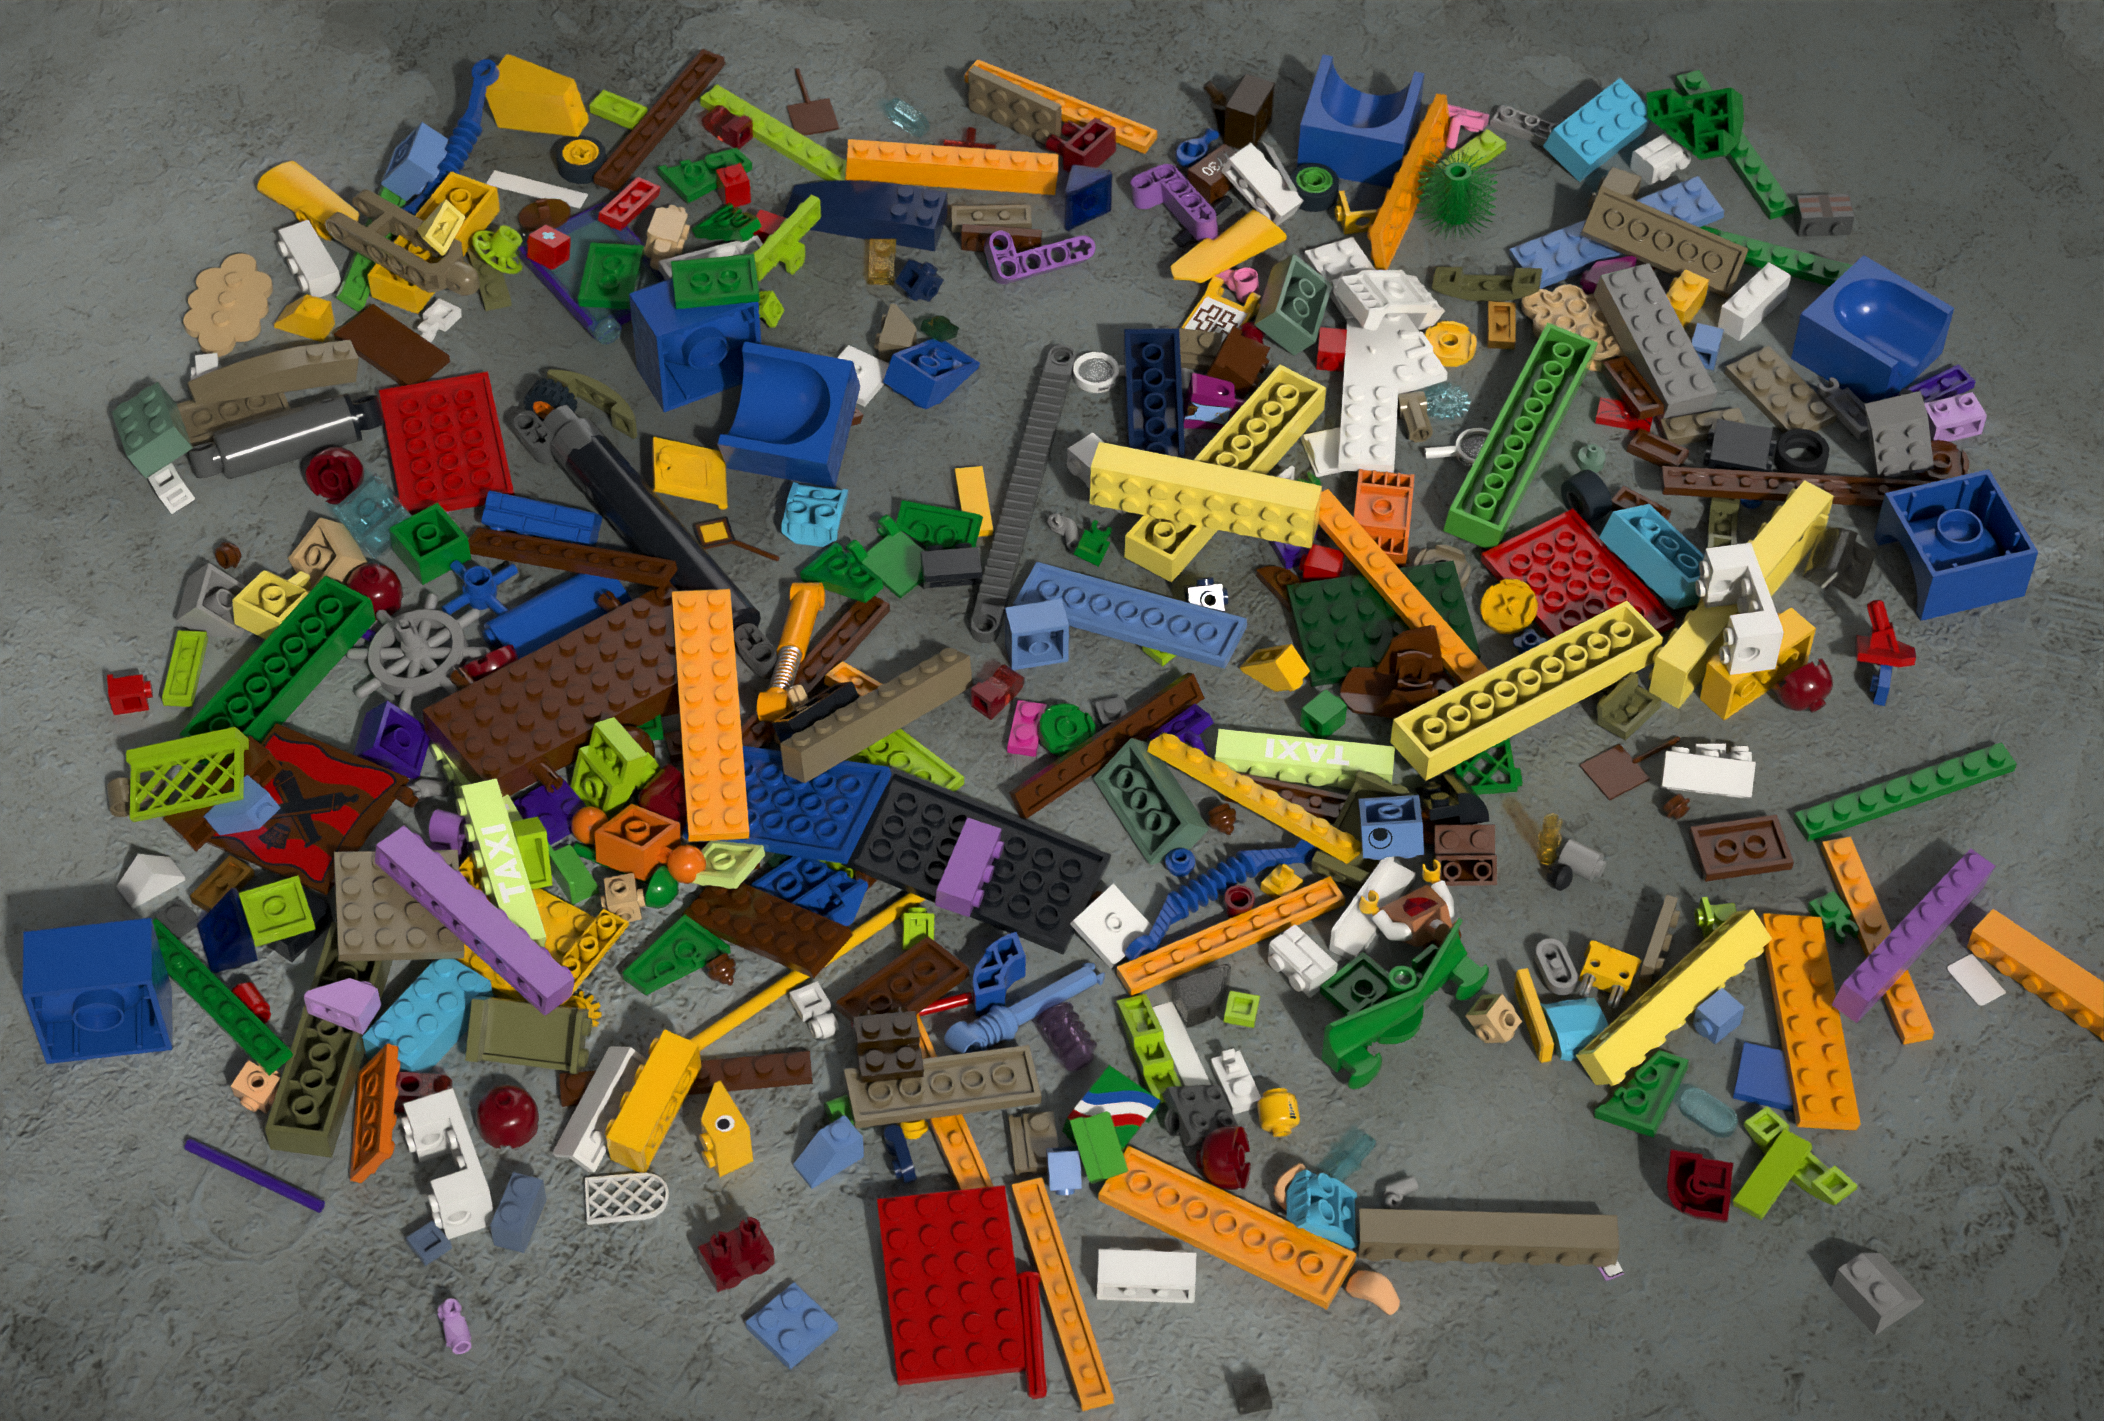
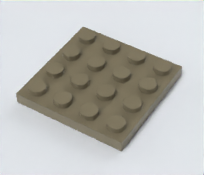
M432 850L433 852H438L453 870L459 871L458 850ZM376 851L334 852L338 961L464 958V943L375 863Z

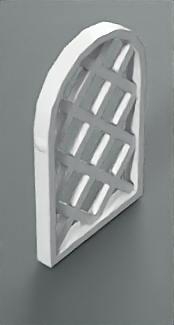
M652 1173L585 1178L587 1225L646 1220L662 1213L668 1205L669 1190L667 1184L661 1177ZM639 1179H648V1180H647L645 1183H643V1182H642L641 1180H639ZM627 1180L623 1185L617 1182ZM633 1181L641 1186L634 1194L627 1189ZM653 1181L660 1183L662 1186L657 1192L649 1187ZM599 1182H605L601 1187L595 1184ZM610 1183L619 1188L612 1196L604 1191ZM589 1186L596 1190L590 1197ZM644 1190L652 1194L646 1202L638 1197ZM664 1190L666 1193L665 1198L660 1195ZM621 1192L630 1197L624 1204L615 1199ZM599 1194L608 1199L602 1206L593 1201ZM657 1198L663 1203L655 1210L650 1204ZM634 1200L642 1205L635 1213L627 1208ZM611 1202L619 1207L613 1215L605 1210ZM590 1205L597 1209V1211L591 1217ZM645 1209L650 1211L649 1213L641 1214ZM623 1211H625L627 1214H629V1215L619 1216ZM600 1213L606 1216L602 1218H596Z

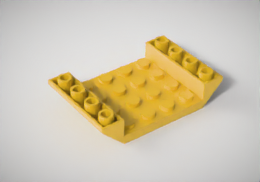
M471 853L459 867V872L463 874L466 881L472 887L482 891L480 878L483 877L481 869L475 868ZM540 888L533 889V896L547 937L544 948L549 951L551 957L557 963L571 971L574 977V993L626 930L629 922L605 909L597 917H594ZM485 895L487 900L490 902L489 895ZM464 944V958L455 960L489 979L493 994L502 999L529 1002ZM567 1000L564 1001V1002H563L562 1004H560L559 1006H563V1005L567 1002Z

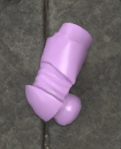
M449 1298L438 1307V1317L443 1322L446 1345L452 1349L454 1354H463L471 1348V1334L465 1317H462L460 1313L462 1308L460 1303L456 1299Z

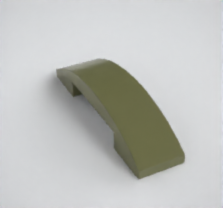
M1436 267L1432 289L1451 297L1470 301L1499 302L1515 300L1539 291L1543 270L1542 268H1515L1514 276L1464 275L1463 267Z
M550 369L547 372V379H553L555 383L558 381L562 383V387L569 388L568 392L575 395L574 399L579 397L611 415L613 428L632 439L637 437L635 415L627 402L613 389L596 379L579 373Z
M1711 497L1706 548L1737 544L1736 533L1740 499Z

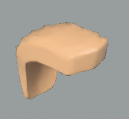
M1298 1163L1283 1173L1274 1186L1273 1194L1275 1200L1285 1211L1286 1192L1295 1175L1307 1169L1304 1164Z
M1358 1270L1349 1278L1346 1291L1352 1297L1368 1300L1388 1315H1392L1398 1310L1400 1300L1391 1281L1381 1273Z

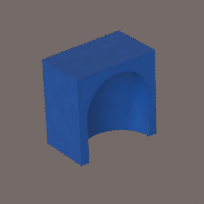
M1322 55L1300 124L1297 168L1308 163H1319L1334 170L1340 179L1391 188L1396 172H1399L1403 156L1408 154L1411 140L1417 130L1425 73L1414 71L1411 82L1399 92L1389 95H1371L1360 92L1346 84L1334 68L1333 56Z
M1863 255L1801 313L1791 359L1827 381L1831 377L1835 378L1839 382V388L1843 390L1848 387L1864 403L1892 398L1903 388L1906 389L1942 354L1954 307Z
M673 278L629 294L637 370L664 413L743 384L744 362L742 349L744 341L761 344L759 302L676 309Z
M744 341L742 349L744 362L743 384L737 414L727 435L720 434L718 440V447L727 468L835 488L861 388L853 361Z
M1990 469L1885 493L1874 534V539L1878 546L1899 541L1905 549L1916 580V614L1920 621L2025 596L2038 555L2035 545Z
M152 918L23 932L22 995L46 1064L173 1050L172 987Z

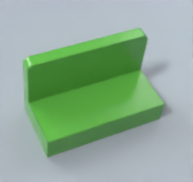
M548 842L551 874L570 903L574 905L599 893L597 883L571 844L554 851Z
M1106 1111L1088 1118L1079 1117L1070 1120L1090 1183L1094 1184L1128 1172L1127 1163L1110 1112Z

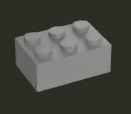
M1921 391L1865 404L1871 457L1877 478L1896 479L1897 477L1934 469L1929 420Z

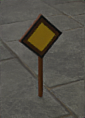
M728 517L692 524L697 541L704 549L733 544L771 560H780L777 555L735 540Z

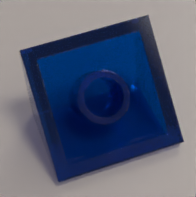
M1072 165L1065 189V229L1067 232L1111 211L1112 172L1110 170Z
M231 888L197 924L210 971L213 973L258 961L253 938L236 888Z

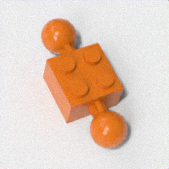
M631 804L609 820L601 809L587 806L579 809L572 818L571 830L574 837L584 844H595L596 862L625 874L634 873L637 879L645 881L659 867L667 865L670 875L676 881L689 884L695 881L699 872L706 869L705 856L697 847L681 845L679 822Z

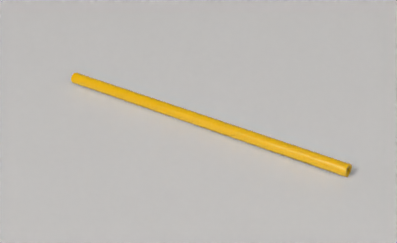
M909 892L851 931L853 936L826 966L901 917V914L907 913L908 908H914L926 899ZM795 970L791 971L691 1038L690 1041L699 1044V1051L703 1050L810 977Z

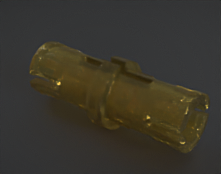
M1554 813L1547 814L1543 818L1542 830L1537 838L1539 844L1537 859H1541L1540 862L1542 864H1552L1555 861L1557 847L1560 846L1562 841L1560 834L1563 823L1562 818L1558 819L1559 815Z

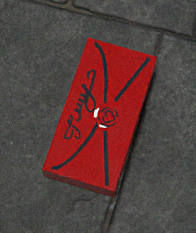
M1600 397L1595 423L1638 431L1641 428L1650 432L1653 417L1638 420L1624 401Z

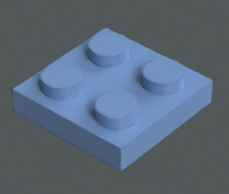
M792 1283L745 1322L746 1329L789 1370L838 1331V1323L796 1283Z

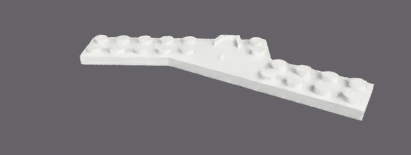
M1353 237L1304 251L1306 263L1328 281L1341 278L1346 269L1364 265L1366 270H1375ZM1331 291V292H1330V298L1332 299V301L1335 303V305L1337 306V308L1339 309V311H1340L1341 314L1343 315V313H1342V311H1341V309H1340V307H1339V305H1338V303H1337V301H1336V299H1335V297H1334V295H1333V293H1332V291ZM1386 313L1377 330L1364 329L1355 317L1346 319L1347 337L1338 470L1359 472V469L1394 473L1398 394L1408 393L1446 381L1448 372L1434 354L1433 346L1423 332L1418 331L1406 313Z

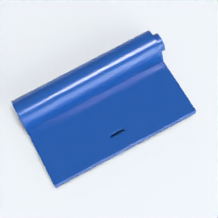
M578 573L486 622L482 635L489 646L493 645L497 649L513 645L518 658L521 659L607 614L597 603L603 593L609 599L606 592L611 591L623 605L632 601V599L617 579Z

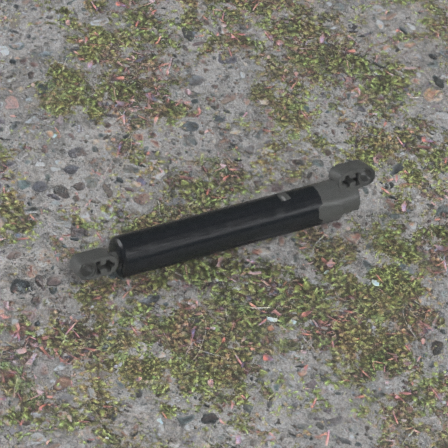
M567 405L560 406L551 411L543 422L532 411L527 410L518 413L513 419L514 428L521 443L536 461L547 464L557 459L638 555L675 561L677 571L669 582L678 591L730 589L735 648L738 647L742 658L759 677L771 679L778 656L774 646L758 629L761 620L760 612L637 471L630 466V463L591 419L578 418Z

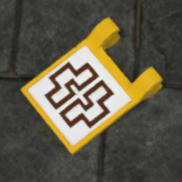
M1214 276L1208 285L1206 293L1181 328L1223 333V342L1233 326L1239 329L1242 324L1248 323L1253 316L1258 314L1261 305L1259 302L1262 296L1251 292L1245 306L1239 305L1221 297L1224 293V288L1221 287L1224 280Z

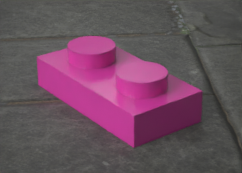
M1018 700L1007 745V753L1037 756L1040 742L1037 725L1042 714L1047 709V704Z

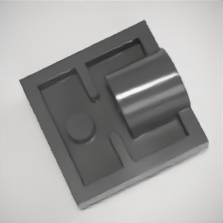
M1220 1085L1167 1087L1162 1094L1169 1108L1164 1119L1166 1131L1171 1136H1181L1185 1146L1202 1145L1206 1136L1217 1128L1238 1126Z

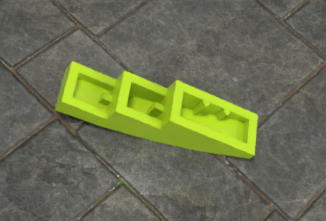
M1146 994L1116 1000L1131 1050L1146 1089L1161 1100L1160 1103H1163L1165 1100L1162 1094L1167 1087H1179L1182 1085L1175 1073L1173 1058L1164 1041V1031Z

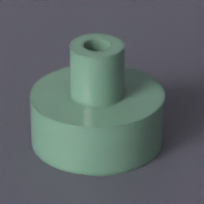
M1596 444L1584 446L1578 452L1577 465L1581 470L1589 469L1597 473L1604 468L1606 454Z

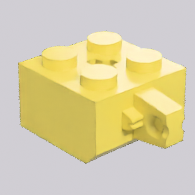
M263 570L232 600L234 623L267 639L309 594L310 591L308 590L311 587L310 575L299 571L292 578L286 580L270 571Z

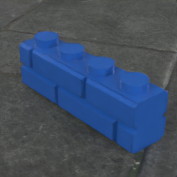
M489 491L481 522L489 526L490 530L502 532L507 530L520 535L596 547L602 516L588 511Z

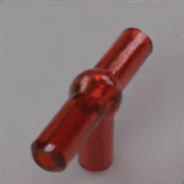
M973 127L966 129L965 141L944 140V146L996 150L995 144L975 142L976 129Z

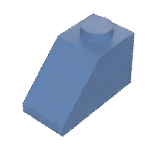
M246 775L244 777L243 800L215 805L203 817L216 833L226 835L259 829L280 807L264 788Z
M844 1115L817 1132L794 1162V1168L809 1187L813 1189L864 1157L863 1136Z

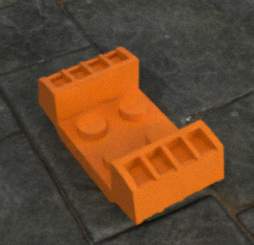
M1359 469L1354 519L1395 565L1406 567L1415 474L1407 475Z

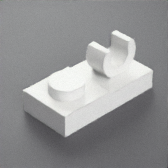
M1233 1048L1222 1051L1219 1057L1212 1058L1210 1066L1233 1115L1257 1108V1102L1261 1096L1241 1052H1235Z

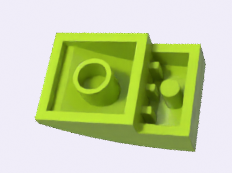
M615 717L594 723L590 744L579 748L570 787L586 806H594L601 809L608 819L611 820L620 812L633 792L644 768L647 754Z

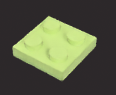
M709 841L701 850L706 859V869L699 872L692 883L701 886L710 885L737 889L765 856L763 845Z

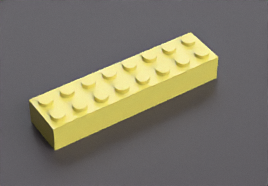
M1103 442L1098 443L1090 470V504L1261 538L1268 541L1312 548L1319 522L1322 486Z

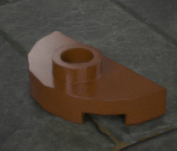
M1266 566L1257 569L1256 577L1291 612L1286 588L1287 585L1301 583L1298 577L1290 570L1279 566Z

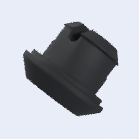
M1553 865L1549 868L1552 873L1547 872V880L1555 884V888L1558 891L1566 889L1571 884L1573 872L1570 866L1559 867Z

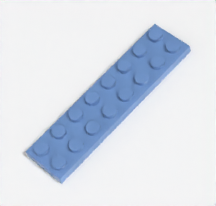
M1699 176L1636 200L1697 227L1724 218L1723 208ZM1586 220L1509 249V256L1517 268H1542L1543 274L1540 289L1590 270L1596 262L1621 258L1627 255L1581 236L1580 233Z
M1036 562L1013 603V606L1042 602L1044 600L1062 599L1068 623L1071 627L1224 669L1247 627V619L1040 562Z

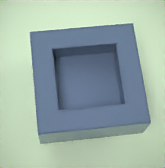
M433 1220L406 1237L407 1245L424 1266L452 1249L451 1242Z

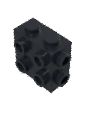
M1717 419L1716 429L1709 430L1707 445L1712 446V449H1706L1703 465L1708 466V469L1771 472L1773 461L1767 459L1768 456L1773 457L1776 441L1771 440L1773 429Z

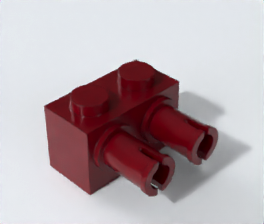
M1097 118L1090 121L1084 128L1068 120L1063 125L1062 135L1070 138V140L1067 142L1052 134L1046 142L1047 150L1063 157L1064 170L1085 180L1116 152V128Z
M747 1217V1223L743 1219L739 1227L727 1233L719 1231L717 1232V1238L714 1233L709 1242L698 1246L699 1263L717 1293L726 1288H734L742 1280L754 1274H762L775 1264L773 1247L756 1218Z

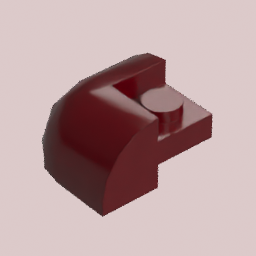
M667 763L645 784L639 794L638 806L679 822L680 833L686 825L685 820L687 819L684 777L674 766Z
M1671 1150L1667 1174V1194L1672 1204L1680 1213L1694 1219L1727 1223L1733 1163L1703 1158V1154Z

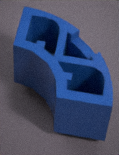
M1017 932L1005 935L993 942L985 950L984 956L975 966L973 974V1006L976 1016L989 1013V1009L994 1005L1005 1006L1007 989L1015 981L1026 977V955Z

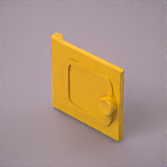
M658 437L652 438L653 490L655 492L716 504L721 510L727 509L726 463L721 451Z

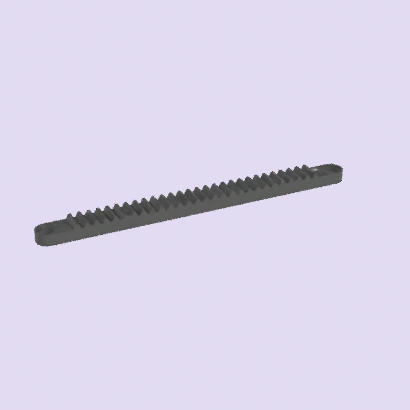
M1056 345L1048 353L1037 393L1035 394V401H1033V407L1028 418V425H1026V431L1021 442V450L1019 449L1014 474H1012L1009 484V491H1007V497L1002 508V515L997 525V532H995L994 541L992 542V549H990V555L971 619V635L973 639L981 643L993 642L1000 633L1005 608L1008 605L1073 375L1075 351L1067 345ZM1059 356H1065L1069 360L1066 362H1058L1055 360V358ZM981 624H989L993 628L989 631H981L977 627Z

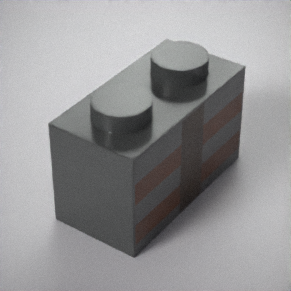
M1849 194L1797 195L1793 218L1798 237L1851 234L1855 216Z

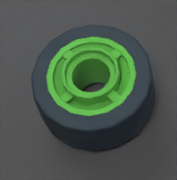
M1308 163L1294 169L1290 175V179L1296 187L1299 197L1303 200L1299 209L1307 212H1320L1329 209L1337 201L1339 178L1330 167L1319 163Z

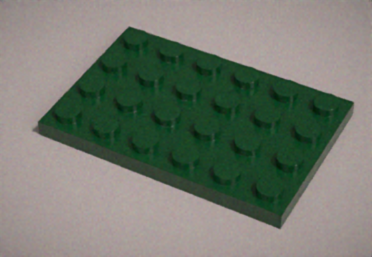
M1454 560L1399 568L1480 660L1481 653ZM1363 574L1287 585L1286 593L1305 664L1310 670L1308 677L1311 687L1342 683L1353 667H1376L1388 648L1391 639L1403 631L1411 630Z

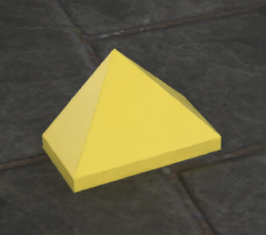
M444 200L418 227L417 231L422 239L443 256L449 249L466 217L447 200Z

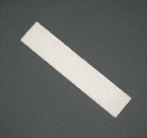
M496 170L493 171L486 183L494 187L541 199H560L567 202L569 206L581 208L588 196L586 193Z
M1173 1002L1153 1007L1164 1031V1041L1184 1085H1211Z

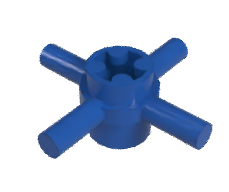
M459 560L452 562L450 568L464 581L463 594L443 605L442 611L451 615L467 604L478 610L490 607L498 616L509 611L496 598L497 586L518 573L514 564H510L492 575L491 571L483 566H474L467 569Z

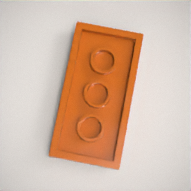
M387 1043L358 1072L350 1181L361 1184L371 1174H374L377 1168L392 1156L394 1151L392 1130L396 1123L394 1103L398 1096L396 1076L400 1069L398 1046Z

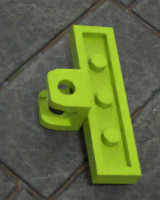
M810 195L804 203H800L796 211L782 222L776 232L769 235L765 243L752 253L755 257L757 280L759 282L773 267L777 266L779 261L785 263L786 272L794 275L804 264L805 245L798 241L821 218L820 198Z

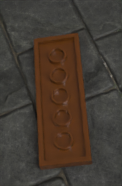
M741 883L737 889L708 885L681 914V916L687 915L718 938L811 978H815L853 936L849 927L744 883Z

